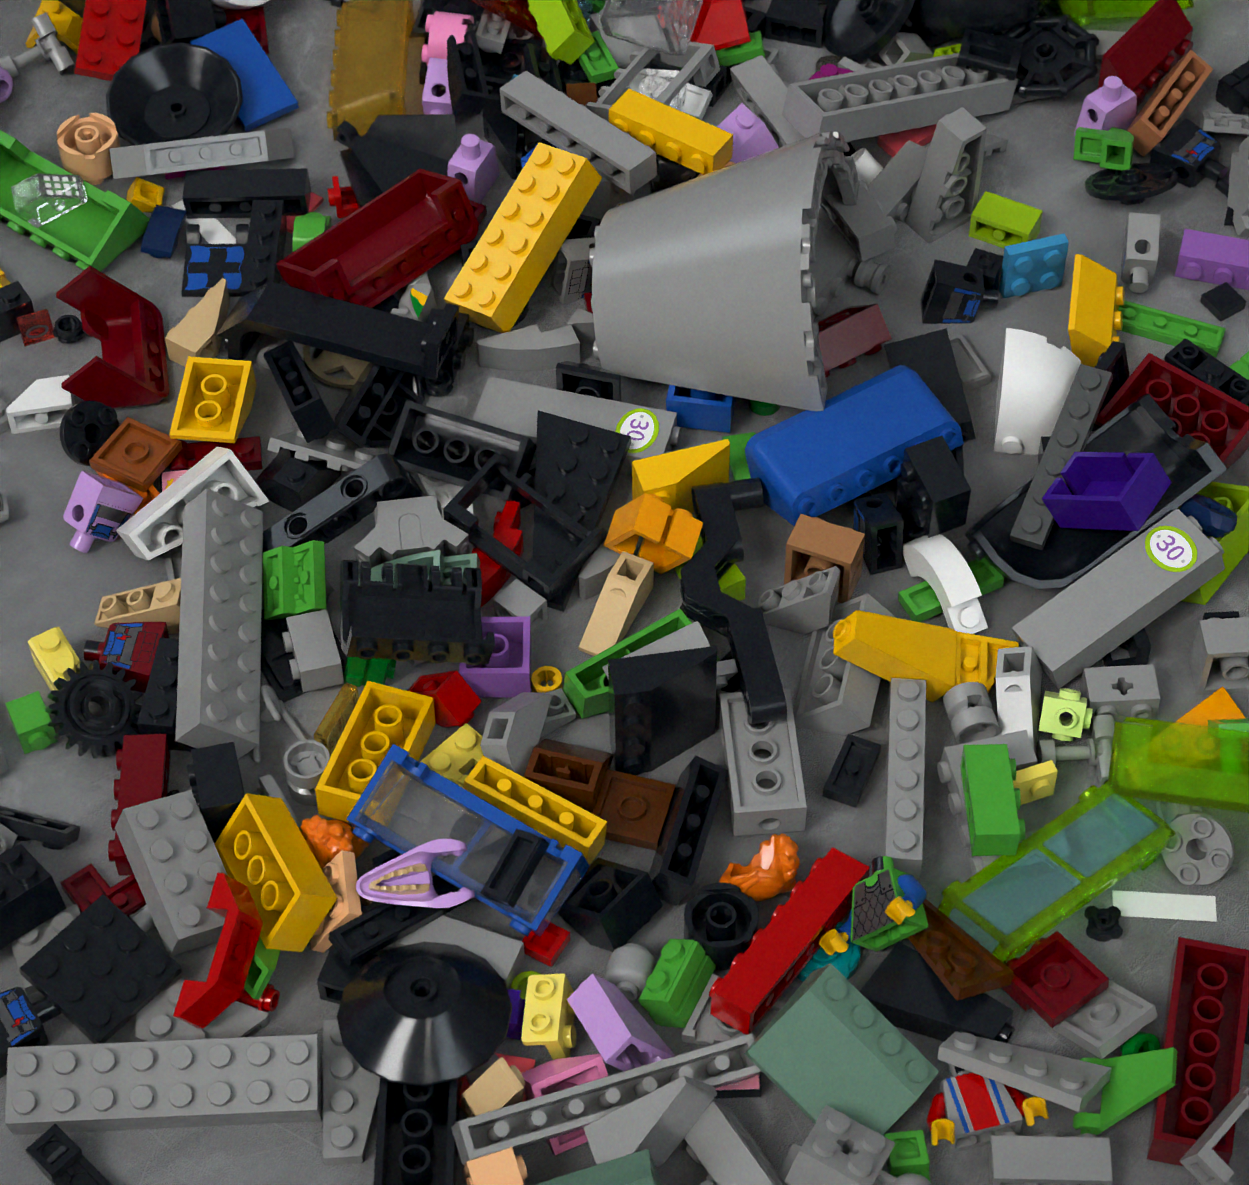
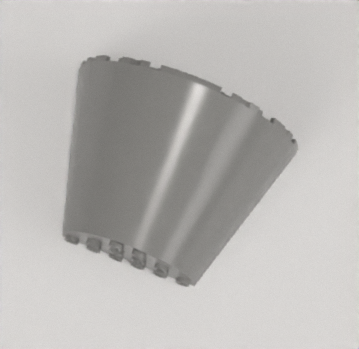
M823 131L608 210L600 226L595 227V248H591L589 252V261L593 268L591 307L596 338L593 344V353L595 359H600L601 367L621 376L809 411H824L828 387L819 346L818 322L813 323L814 316H812V308L817 307L816 278H813L812 273L808 274V270H810V263H816L815 240L821 196L841 192L844 205L857 204L860 182L853 156H844L843 152H849V146L847 142H844L843 135L840 132Z

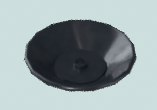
M183 42L156 45L132 56L114 74L106 93L107 116L114 122L118 135L133 146L224 135L235 124L243 103L241 79L229 61L207 47Z
M420 942L391 948L364 964L343 990L337 1013V1021L343 1046L363 1069L390 1083L426 1087L458 1080L488 1062L507 1036L512 1005L505 980L485 958L458 945Z

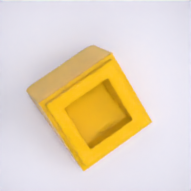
M136 177L128 189L126 200L131 202L141 212H153L156 205L162 206L165 188Z

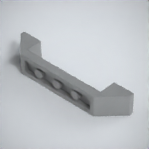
M290 127L109 148L113 179L294 158Z

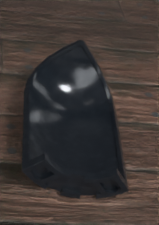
M1146 394L1136 399L1091 433L1083 451L1124 452L1126 456L1129 453L1155 454L1172 483L1139 531L1060 528L1055 521L1043 551L1013 542L1010 539V534L1032 483V478L967 530L965 536L970 541L967 547L978 561L985 558L994 569L1010 580L1035 589L1064 588L1080 579L1159 522L1228 469L1208 442L1196 440L1189 434L1183 437L1173 431L1177 428L1176 424L1163 412L1149 394Z

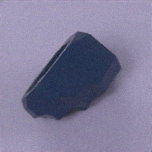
M1199 494L1192 496L1180 507V511L1186 517L1191 515L1198 521L1203 530L1202 533L1206 537L1223 538L1231 531H1234L1237 524V515L1231 509Z

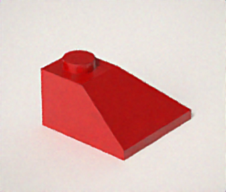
M703 0L688 23L691 42L714 45L715 51L751 41L743 0Z

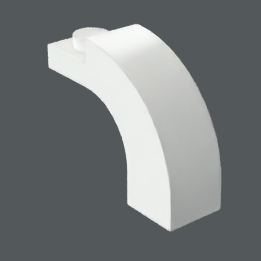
M941 534L930 538L924 535L904 543L903 556L910 576L922 577L932 587L941 604L948 627L957 632L974 634L988 628L978 597L982 596L977 581L964 557L954 544Z

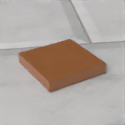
M127 417L89 460L92 469L145 493L183 447L180 440L171 439L169 435Z

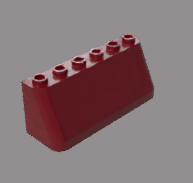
M419 169L277 262L276 265L284 281L293 288L373 308L461 248L460 245L472 241L478 232V220L460 179Z

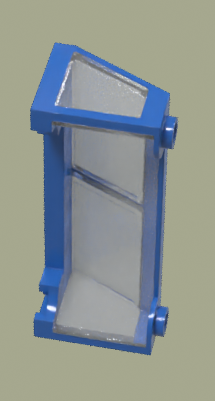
M393 744L346 819L355 827L352 833L369 844L372 843L373 839H376L401 855L419 845L436 839H454L466 843L468 850L461 856L451 854L435 857L431 864V872L459 889L467 887L470 890H474V898L510 918L509 926L528 937L532 931L541 936L588 870L590 865L583 853L567 844L562 848L557 840L553 838L551 840L434 772L426 764L410 757L409 752ZM516 829H520L544 838L549 843V846L515 907L511 908L486 898L481 894V891Z

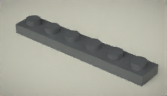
M1080 364L1011 531V541L1043 551L1055 519L1043 502L1042 497L1057 477L1064 480L1060 472L1074 452L1084 451L1113 380L1112 372Z

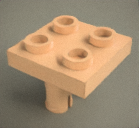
M341 850L322 869L337 896V900L310 940L311 950L324 953L332 946V943L329 941V932L364 914L365 912H361V904L368 906L372 902L362 898L357 893L356 882L358 879L355 854L353 852Z

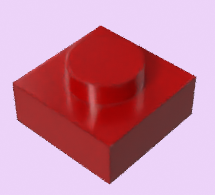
M550 922L541 936L531 931L529 936H524L521 942H524V954L552 968L571 940L569 931Z

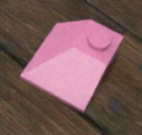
M600 1054L553 1059L521 1073L525 1080L523 1087L527 1100L608 1076ZM584 1129L546 1140L555 1156L588 1142Z

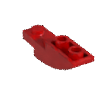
M509 500V502L506 501L503 511H498L495 516L492 537L521 557L524 552L523 531L519 530L521 525L520 502ZM473 548L472 553H477L480 559L482 607L503 587L510 578L511 573L479 549Z

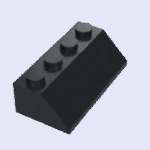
M406 400L388 453L392 454L405 470L464 487L495 453L500 456L505 455L510 459L505 468L520 479L530 468L536 444L529 437ZM496 477L482 493L509 502L516 490Z

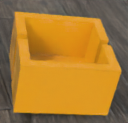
M644 493L615 510L603 546L619 554L624 551L633 555L639 536H641L643 540L637 556L654 562V571L663 574L692 559L703 522L694 518L693 514L687 510L680 508L674 509V511L671 510L672 506L664 503V500L655 494Z

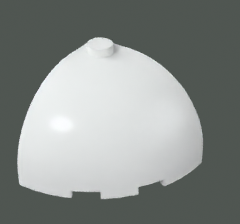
M1006 328L996 397L994 452L1038 455L1041 437L1051 436L1080 367L1081 360L1073 352L1064 346L1059 349L1047 343V337L1024 330Z

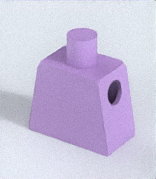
M1109 76L1105 78L1104 85L1087 95L1084 99L1075 131L1078 127L1106 131L1114 127L1126 131L1137 116L1136 94L1122 84V80L1119 77Z
M467 134L461 138V145L448 163L447 176L460 179L468 199L481 203L500 175L495 146L492 143L479 140V137L474 134Z

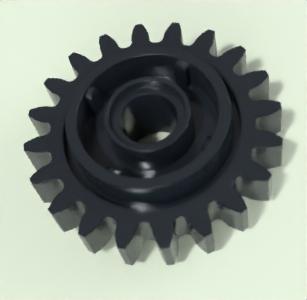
M94 660L90 664L89 670L83 661L76 665V672L68 668L63 672L65 679L57 678L53 683L58 690H52L47 695L55 703L45 708V712L56 715L48 723V726L60 727V731L55 735V739H60L64 736L68 737L65 749L68 750L75 744H78L79 756L84 755L90 748L92 757L96 759L101 755L103 748L105 754L109 757L115 753V746L118 749H123L124 735H138L133 728H138L137 722L139 717L135 715L140 714L142 705L135 704V701L143 694L142 692H131L130 688L133 687L136 680L132 679L124 682L122 680L126 671L124 669L114 675L111 662L102 670L98 660ZM89 702H95L100 705L102 716H95L90 712Z

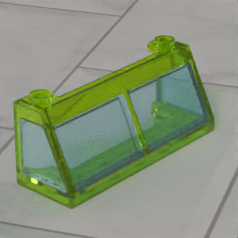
M1110 781L1099 788L1092 785L1080 794L1078 803L1020 842L1016 855H1002L962 884L959 880H956L947 886L941 893L943 899L938 909L1001 962L1006 964L1008 959L1011 960L1017 955L1023 954L1029 945L1131 872L1136 873L1140 869L1143 871L1153 864L1175 836L1174 830L1166 821Z

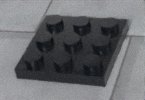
M104 894L19 968L20 974L94 1044L105 1043L182 973V967Z

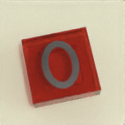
M47 309L16 318L24 346L55 338Z

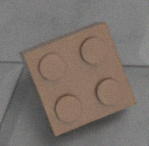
M800 514L786 543L784 584L836 566L840 569L837 602L844 603L849 601L861 577L865 534L849 527L826 522L817 517Z

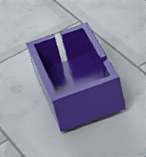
M1074 452L1060 472L1064 480L1057 477L1042 497V500L1060 528L1139 531L1172 482L1154 453H1129L1126 456L1124 452Z

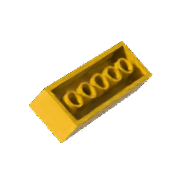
M540 142L537 144L444 297L446 303L459 306V313L469 314V321L499 333L511 331L602 180L600 174L587 158Z

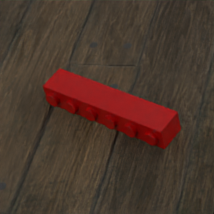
M834 847L830 849L824 858H817L811 867L810 875L804 882L800 880L796 883L791 892L790 899L785 905L779 904L776 907L766 928H759L756 931L746 952H739L736 955L724 978L718 977L709 992V997H711L710 1015L745 1035L751 1034L821 947L819 945L820 938L829 930L836 929L837 924L849 913L852 908L853 888L856 883L869 877L870 867Z

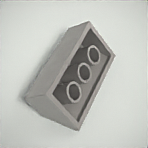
M868 593L836 605L829 626L812 632L793 710L795 727L841 736L870 727L881 677L833 654V630L835 625L854 611L860 610L894 617L891 612Z

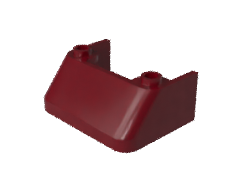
M92 266L86 268L56 292V298L81 312L83 330L89 336L100 340L102 347V359L98 356L94 357L63 381L61 385L64 390L84 401H98L114 409L157 404L169 395L163 318L159 309L151 301Z

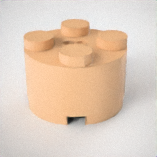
M89 113L90 117L80 118L79 115L72 116L65 120L57 130V144L63 169L91 185H99L104 181V178L113 174L109 148L120 147L116 126L109 117L99 113Z

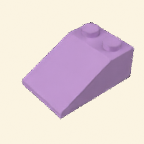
M743 103L717 126L733 134L731 162L738 163L779 148L765 123Z

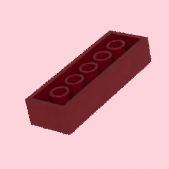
M1178 938L1171 965L1161 1049L1174 1047L1177 1050L1176 1082L1174 1087L1154 1099L1147 1152L1148 1160L1183 1166L1180 1162L1181 1158L1239 1092L1249 1006V950L1188 938ZM1236 1122L1212 1148L1227 1165L1233 1152Z

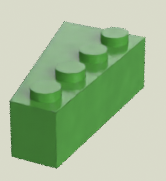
M680 608L565 672L563 692L581 718L609 711V680L603 670V666L608 664V660L622 658L692 624Z

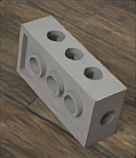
M790 688L783 689L787 705V719L750 724L742 692L719 694V725L725 769L728 770L726 781L733 836L805 831L807 805Z

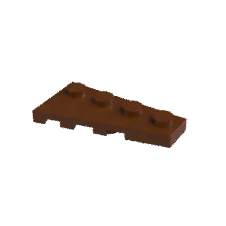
M927 899L923 901L928 928L907 938L956 1001L1011 985L1015 972Z

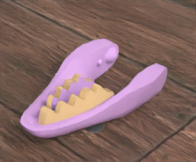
M436 839L419 845L361 876L356 882L357 893L362 898L371 901L396 905L449 908L475 897L474 890L463 887L458 892L438 895L433 886L431 864L435 857L451 854L461 856L468 850L467 844L454 839Z

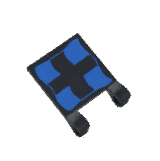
M248 224L236 225V244H201L202 234L200 233V225H187L182 297H205L207 291L214 287L222 278L227 281L229 297H241L240 290L249 233Z

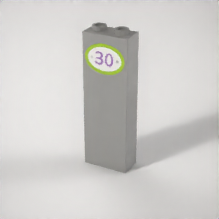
M488 376L472 418L474 421L529 437L535 444L537 442L538 410L631 436V445L619 473L620 475L632 477V461L673 452L671 451L673 445H679L682 428L677 426L676 412Z
M1177 508L1014 625L1012 630L1016 641L1019 642V647H1033L1042 666V672L1060 689L1081 674L1084 668L1092 666L1225 569L1222 559L1224 550L1214 537L1211 536L1208 539L1202 533L1203 530L1193 516L1186 517Z

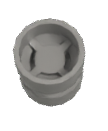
M979 682L961 683L946 692L943 696V704L947 717L951 721V729L957 744L999 735L1000 727L995 712L991 709L992 703L988 691L983 684Z
M315 740L296 742L288 748L283 760L291 797L296 802L308 806L317 805L315 788L330 759L328 749L322 743Z

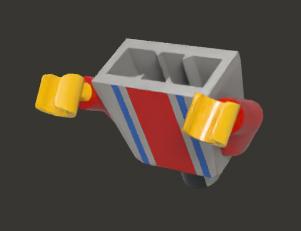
M948 1064L952 1077L943 1080L940 1093L933 1096L926 1122L932 1134V1145L938 1146V1140L946 1139L947 1150L951 1154L990 1144L991 1135H999L1004 1132H1014L1020 1135L1023 1121L1022 1116L1025 1118L1028 1126L1035 1124L1034 1117L1041 1116L1045 1120L1049 1116L1045 1099L1037 1096L1029 1098L1016 1088Z

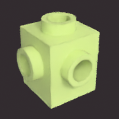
M1061 688L1059 693L1045 691L1038 731L1052 733V738L1061 741H1073V737L1081 738L1082 729H1090L1093 709L1086 708L1087 698L1080 697V691ZM1064 712H1069L1070 714H1072V716L1066 718L1063 717L1061 714Z

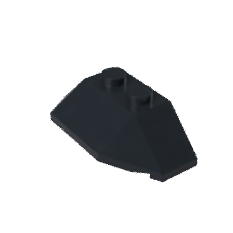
M369 363L335 416L336 429L361 448H390L406 400L421 405L425 401L422 376Z

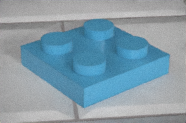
M1064 233L1005 246L999 291L1003 299L1062 286L1069 241Z

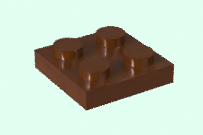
M607 769L592 814L607 821L605 839L656 851L676 785Z

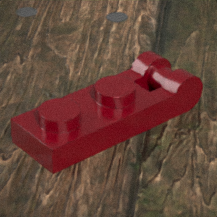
M260 436L237 438L235 443L211 441L186 443L180 440L183 449L169 464L170 470L192 468L218 446L231 449L247 471L261 470L263 465Z

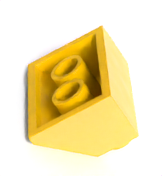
M1075 254L1068 324L1071 350L1081 360V364L1095 367L1100 355L1106 352L1113 341L1120 342V336H1116L1117 330H1122L1123 326L1122 311H1118L1119 305H1124V286H1118L1117 273L1082 254Z

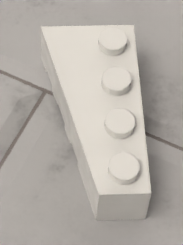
M217 446L116 531L135 556L149 561L182 544L184 506L206 488L251 507L261 506L269 502V500L232 450Z

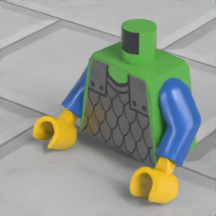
M888 856L874 858L872 860L873 875L856 883L853 888L852 908L848 920L838 930L832 929L826 932L820 938L819 945L829 956L833 955L835 951L838 953L847 951L850 943L878 952L928 928V921L923 906V901L927 898L926 890L913 875L895 869L893 858Z

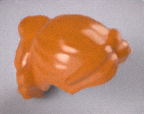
M314 815L311 818L303 819L300 826V832L321 869L341 850L353 852L356 860L363 853L364 849L369 846V843L352 833L355 827H351L345 821L321 819L318 815Z
M784 833L780 835L772 834L770 840L760 843L759 853L753 856L748 866H742L739 863H729L719 882L739 887L742 893L748 897L751 896L755 901H764L775 897L779 893L790 892L796 885L795 877L800 865V859L797 856L799 847L791 837Z

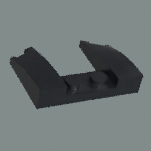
M474 31L466 32L464 35L465 42L459 44L456 43L455 37L450 35L447 40V74L452 109L480 114L484 107L502 110L499 88L509 81L484 76ZM527 43L524 47L525 71H528L537 78H541L551 87L564 93L556 60L551 57L547 64L536 59L534 53L536 46Z

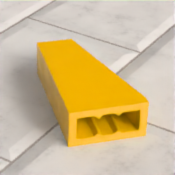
M860 610L854 611L835 625L833 630L834 655L891 682V678L926 680V700L932 703L955 686V630Z

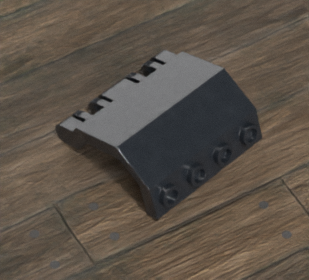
M342 560L340 566L341 649L347 657H359L366 660L382 658L395 659L397 661H431L433 663L456 662L468 665L489 664L495 646L494 632H487L485 640L482 639L481 569L465 567L462 581L461 567H453L450 573L451 586L440 585L441 574L439 566L431 565L428 590L427 565L396 563L393 580V564L384 563L381 569V582L371 581L370 562L361 561L360 586H358V561Z

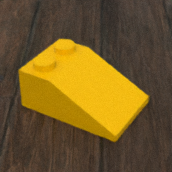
M188 356L169 433L170 438L235 443L251 411L257 386L252 361Z
M724 439L632 461V500L644 493L655 494L661 497L664 503L672 506L671 510L674 511V509L680 508L693 513L692 486L720 482L729 483V440Z

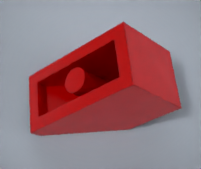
M457 670L422 675L407 690L434 698L435 722L441 727H461L468 723L475 715L473 711L482 702Z

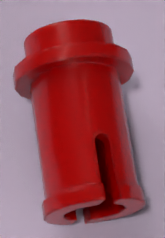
M267 984L260 999L254 1000L243 989L242 995L236 1001L256 1007L259 1011L273 1012L278 1005L280 993L279 990L274 989L272 984Z

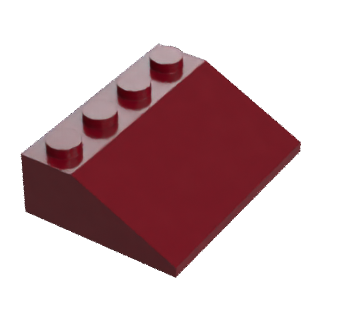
M1151 353L1146 355L1099 413L1095 424L1101 427L1136 399L1149 394L1163 412L1176 424L1177 428L1173 430L1181 437L1189 434L1196 440L1208 442L1227 469L1240 459L1249 447V406Z

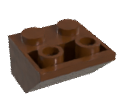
M545 738L533 748L524 778L592 813L606 770L610 769L613 754Z

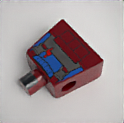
M166 622L113 623L108 628L104 642L86 641L84 660H98L101 670L111 662L114 675L122 669L126 670L122 680L127 682L135 679L136 682L130 689L145 693L159 639L169 638Z

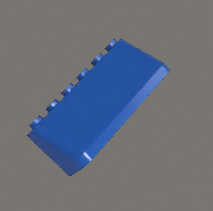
M899 365L826 400L824 411L805 410L755 434L746 444L745 456L750 477L760 478L764 504L795 526L800 514L817 517L902 475L900 464L903 463L905 448L939 436H943L950 451L963 445L964 442L961 427L918 373L908 366Z

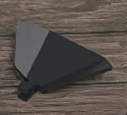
M455 114L378 115L363 137L346 120L337 127L339 134L336 136V140L348 147V149L340 151V157L359 208L419 169L447 176L448 163L457 151Z

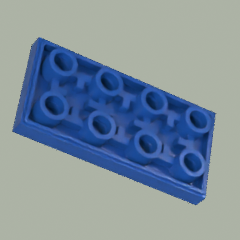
M243 19L190 42L193 45L207 47L227 59L241 79L243 103L237 119L245 132L299 108L298 101Z

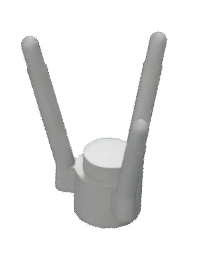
M268 685L260 686V720L263 722L279 721L282 716L299 741L308 740L286 710L283 701L278 699L275 690ZM260 745L252 749L255 763L260 761Z

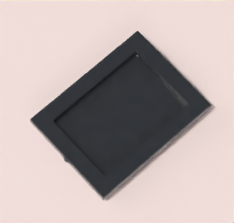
M262 609L261 671L269 685L275 690L278 699L284 703L307 692L302 691L300 679L293 680L289 660L294 659L293 652L286 653L282 637L283 632H288L286 618L265 620L264 609ZM333 631L344 675L347 656L341 649V643Z

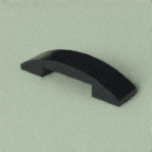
M56 1123L25 1149L29 1157L53 1185H112L83 1156L82 1150Z

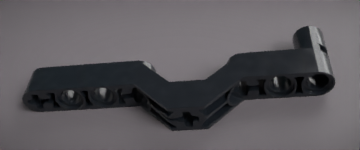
M760 478L692 486V502L697 520L703 522L700 532L703 546L680 570V593L686 616L728 639L732 658L735 659L738 669L737 677L750 724L787 719L785 694L761 608H752L721 592L718 582L735 562L744 561L743 542L735 511L763 507V490Z

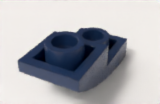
M156 205L148 222L140 252L147 253L154 258H171L178 245L179 233L186 221V211Z

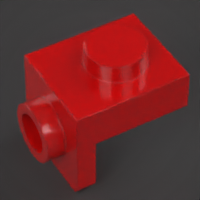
M332 176L333 188H327L329 206H336L337 219L346 218L358 210L359 206L352 187H339L338 176Z

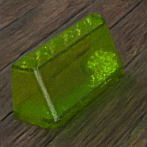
M1119 715L1114 726L1109 784L1115 793L1124 797L1249 813V731Z

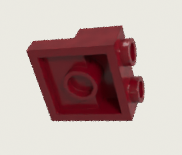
M1056 931L1047 938L1038 939L1030 950L1020 958H1012L1005 964L1015 973L1011 985L1001 988L1025 1011L1032 1008L1053 1028L1108 988L1109 978L1061 933Z

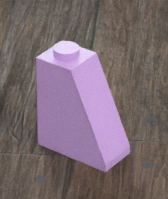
M592 973L567 998V1001L606 1063L622 1071H627L675 1056L615 984Z

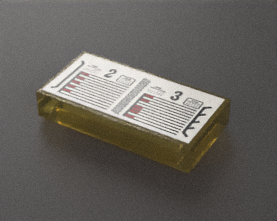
M347 682L342 686L314 733V740L322 743L328 749L330 756L359 699L357 686Z

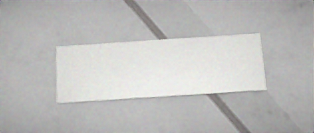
M183 200L172 205L175 209L185 210ZM186 215V221L189 224L200 225V233L209 244H236V238L216 218L187 219Z
M1112 890L1113 906L1120 909L1121 916L1217 922L1215 896Z

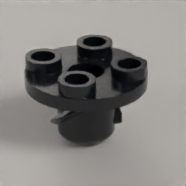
M98 401L78 402L66 411L60 424V441L65 453L71 460L83 466H90L89 460L120 426L116 411L111 406H106Z

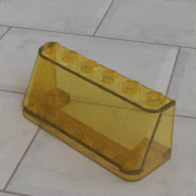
M350 0L342 4V9H337V27H340V29H335V47H338V49H333V67H336V69H331V87H334V90H329V107L332 108V111H327V128L333 129L334 141H337L336 136L339 134L337 127L344 120L353 125L358 134L363 137L378 115H407L405 91L409 39H413V37H409L414 24L413 0Z

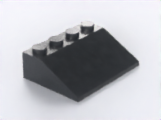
M716 646L608 660L610 745L615 771L636 776L644 772H651L715 734Z

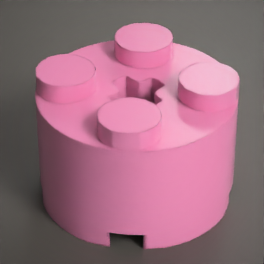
M436 11L434 15L428 14L425 30L429 33L428 44H424L422 48V62H426L428 66L429 58L447 59V40L449 36L453 35L457 44L465 42L464 35L469 31L468 24H474L473 16Z

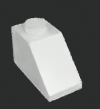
M69 375L37 379L6 408L12 434L60 427L64 414L75 404L74 395L64 390L61 385L63 381L69 378Z

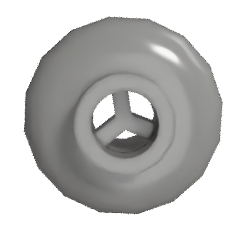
M633 943L626 944L615 949L609 956L605 980L615 984L629 1001L639 999L646 985L647 978L652 974L656 966V960L644 946Z

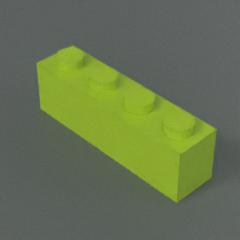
M527 0L530 5L528 9L538 24L537 30L546 42V51L553 59H560L571 65L595 42L577 0Z

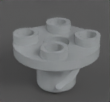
M1202 812L1185 813L1173 820L1160 837L1161 851L1165 864L1178 880L1185 885L1213 883L1224 876L1233 863L1235 848L1232 836L1226 826L1212 815Z

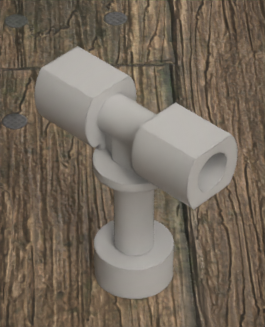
M47 13L38 15L31 20L39 35V38L35 40L37 46L14 58H11L9 54L0 58L2 68L10 73L12 79L20 75L19 68L44 56L46 61L52 59L60 75L75 68V64L66 47H62L56 37L58 32Z
M1097 715L1092 717L1090 724L1092 738H1087L1086 745L1055 747L1054 740H1038V764L1052 760L1054 765H1056V761L1087 759L1089 766H1096L1099 787L1116 788L1121 786L1123 773L1120 756L1114 754L1113 751L1117 738L1113 716Z

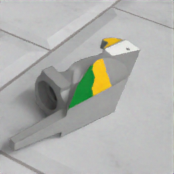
M425 272L404 286L406 291L400 298L399 309L393 308L391 314L427 323L431 309L438 308L433 289Z

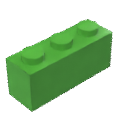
M1007 744L964 745L960 771L972 856L1016 855L1019 840L1025 839L1024 818H1018L1017 810H1020L1021 807L1020 789L1013 786V780L1016 779V761L1014 758L1009 759Z

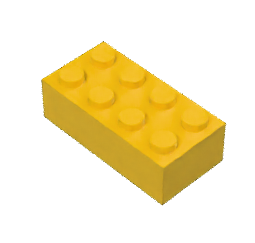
M367 681L315 788L319 815L348 822L346 820L393 744L409 752L410 757L419 761L436 724L433 697ZM391 762L366 800L360 813L364 811L396 771ZM397 771L389 793L369 817L370 820L385 829L388 828L410 781L409 777L403 775L393 787L399 771Z
M246 793L215 842V847L228 876L246 885L263 921L259 937L265 948L303 952L337 900V896L283 799Z

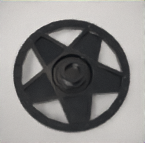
M1134 163L1131 169L1123 171L1104 169L1094 173L1085 181V190L1087 194L1098 199L1121 201L1124 205H1136L1144 202L1145 198L1162 194L1176 186L1178 183V173L1175 169L1162 164ZM1170 177V179L1166 183L1161 181Z

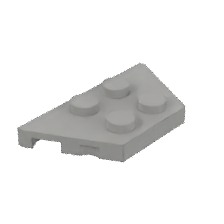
M176 977L136 1014L135 1037L137 1042L238 1038L246 1036L258 1026L263 1029L269 1024L270 1017L267 1012L259 1011L257 1008L234 1001L204 1029L196 1028L173 1017L184 980Z

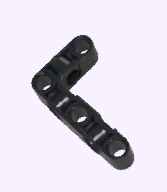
M380 454L263 531L262 558L263 552L280 546L295 547L312 540L323 541L324 544L329 543L372 513L377 507V502L424 497L425 495L410 472L405 470L392 454Z

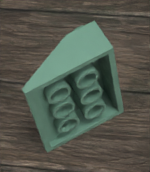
M831 963L812 972L744 1053L814 1124L824 1107L828 1105L881 1135L918 1100L939 1073Z

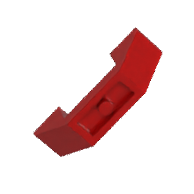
M217 873L207 905L209 910L225 918L206 982L184 980L173 1017L200 1029H204L242 995L263 926V921L248 887L224 873Z

